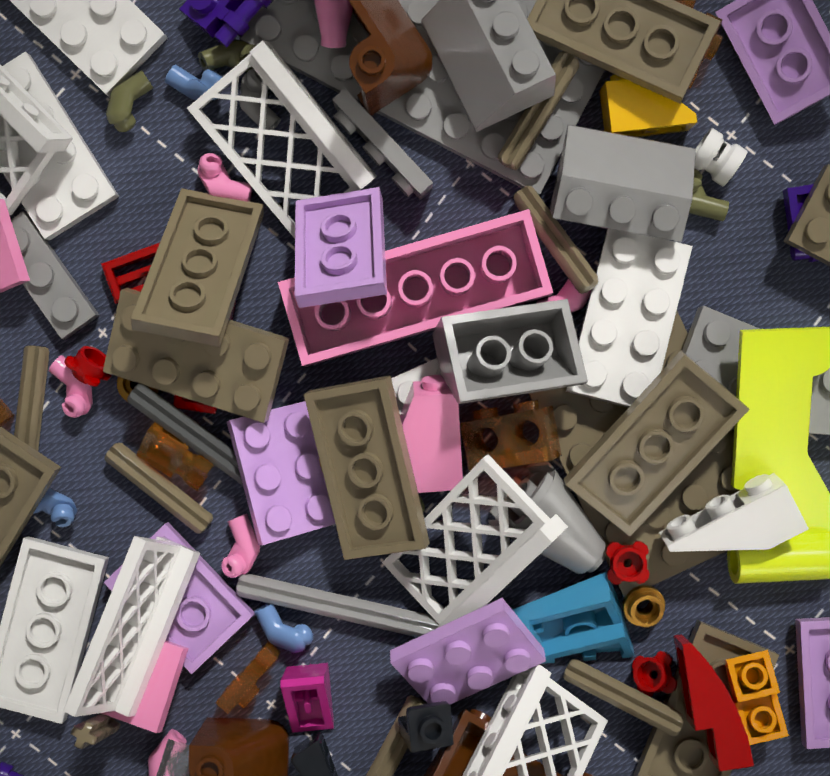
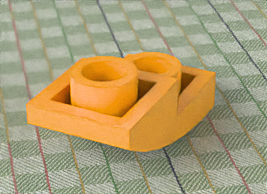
M768 650L726 659L725 666L731 697L740 714L749 744L753 745L788 737L789 734L777 696L780 690Z

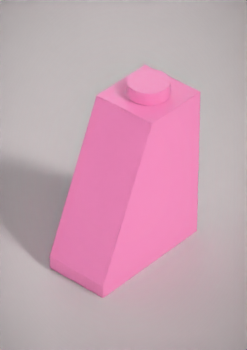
M429 375L423 377L422 381L412 383L400 413L418 493L451 491L463 479L459 404L441 375Z

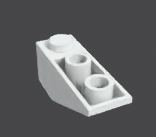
M772 473L770 475H758L745 483V488L730 496L720 495L713 498L706 504L705 509L691 516L682 515L673 519L667 524V528L659 532L670 552L769 550L809 528L787 485L775 473Z

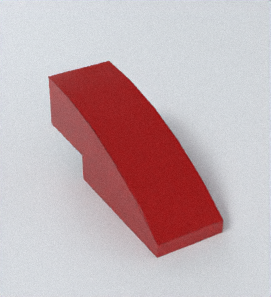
M682 634L674 635L686 720L695 731L705 730L709 758L720 772L753 767L754 762L749 739L740 714L727 688L709 662Z

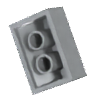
M439 0L421 19V23L476 132L554 96L556 74L517 0Z
M567 125L550 205L552 218L682 242L693 197L696 149Z
M568 299L441 317L432 334L441 376L458 404L584 385L588 382Z

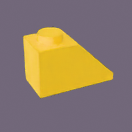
M618 75L610 76V81H606L599 91L604 131L643 137L689 131L697 123L696 113L682 102L679 104Z

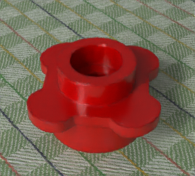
M83 346L76 356H67L64 360L65 365L71 369L73 376L84 384L97 387L101 380L108 381L112 374L103 372L106 355L94 347Z
M635 541L632 545H621L618 542L610 543L606 548V555L610 558V569L607 571L608 580L615 585H619L623 581L636 582L638 584L646 582L650 576L646 559L649 553L647 545L641 541ZM626 559H630L632 562L629 567L624 566Z
M659 651L654 657L637 656L632 663L633 678L638 691L652 697L656 692L663 691L671 694L676 690L677 680L672 677L670 668L672 657L670 654ZM654 670L658 673L656 679L651 675Z

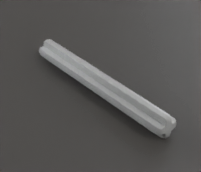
M253 574L241 575L237 583L236 594L239 597L414 637H420L439 626L432 616Z

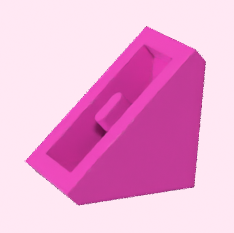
M328 663L286 667L281 678L280 688L292 733L334 729Z

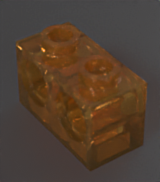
M538 400L513 404L514 412L498 414L497 407L472 411L473 419L460 423L469 472L487 454L501 468L552 461L562 456L553 406L539 407ZM527 420L535 423L539 429V438L536 443L528 441L523 435V425ZM486 427L492 429L497 435L498 444L495 449L487 447L483 441V432Z

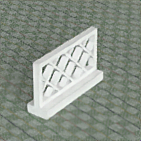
M262 40L256 45L247 57L187 108L294 239L295 222L288 215L290 198L303 200L321 197L322 171L339 173L350 187L345 192L361 190L377 176L267 41ZM251 66L262 78L261 98L238 95L239 76ZM232 83L231 95L220 94ZM268 87L279 100L268 99ZM214 98L231 100L229 125L213 124L202 111V108ZM237 100L261 103L259 128L236 126ZM267 104L284 105L290 113L289 132L265 129ZM296 121L306 134L295 132ZM219 130H228V141ZM235 131L258 134L257 159L240 157L235 151ZM265 135L289 137L287 162L263 160ZM295 138L311 139L318 147L317 165L293 163ZM323 155L333 167L322 166ZM246 163L256 164V174L253 173ZM263 165L286 167L284 192L271 191L261 182ZM292 168L316 171L314 195L290 193ZM274 197L284 198L283 208Z
M0 64V115L3 117L5 137H0V142L6 141L9 167H0V173L10 172L12 188L7 198L0 192V199L5 200L9 215H12L54 153L65 151L73 137ZM25 140L37 152L29 166L21 167L18 141Z
M487 454L424 518L426 529L444 530L445 549L427 546L426 549L392 553L382 563L439 624L437 627L439 628L487 605L568 526L557 514L550 519L493 458ZM483 471L497 484V497L479 495L478 477ZM468 488L469 494H462ZM453 502L469 503L471 523L453 522ZM480 505L498 506L499 526L481 524ZM508 507L520 508L533 523L527 529L509 527ZM441 515L443 516V520H437ZM454 531L472 533L473 552L455 550ZM482 534L500 536V555L483 553ZM510 537L517 538V539L510 545ZM403 554L419 555L420 574L411 573L398 559ZM429 557L446 559L447 577L430 575ZM456 560L474 562V580L457 578ZM484 563L490 564V565L484 570ZM431 585L448 587L449 604L445 608L432 596ZM458 588L464 589V590L458 595Z
M134 536L63 712L74 717L116 711L127 717L136 715L200 552L164 537L157 536L156 539Z
M539 664L512 677L462 776H503L507 768L514 766L517 768L518 776H529L526 763L541 758L546 776H556L552 755L565 751L568 753L571 765L567 776H582L608 720L550 679L551 672ZM546 690L555 697L558 715L543 719L539 701ZM567 706L570 707L573 711L568 712ZM581 715L592 723L585 739L575 741L570 717ZM560 720L566 745L550 749L545 724ZM535 727L540 752L524 757L521 738L525 730Z

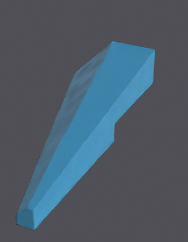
M606 572L512 609L544 648L546 662L541 664L555 663V658L571 654H581L584 661L596 660V653L620 651L622 658L635 656L617 593L612 583L608 580Z

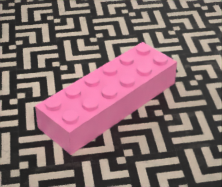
M529 209L385 251L386 295L299 308L295 299V277L278 282L302 366L305 367L435 330L441 317L514 307L553 294Z

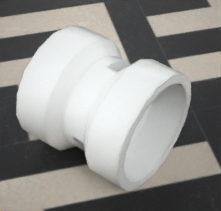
M711 128L696 147L695 169L698 171L706 170L711 174L712 180L723 187L735 174L748 151L738 144L730 145L725 142L723 134Z

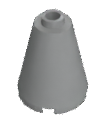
M539 460L530 464L526 468L531 473L522 481L515 476L513 478L514 482L550 519L557 514L568 526L541 555L577 574L595 571L605 559L604 550L606 544L555 468L545 460ZM492 506L490 513L495 517V520H488L489 525L499 526L498 506ZM508 507L509 527L527 529L533 523L520 508Z

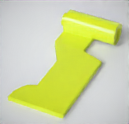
M830 327L740 330L736 397L750 410L734 426L731 485L733 488L741 490L745 488V483L750 479L762 474L770 475L775 473L787 485L809 529L769 550H728V570L731 580L735 584L830 579V493L808 455L813 376L820 375L830 368Z

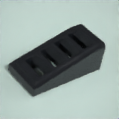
M320 730L294 748L291 762L301 776H338L324 735Z

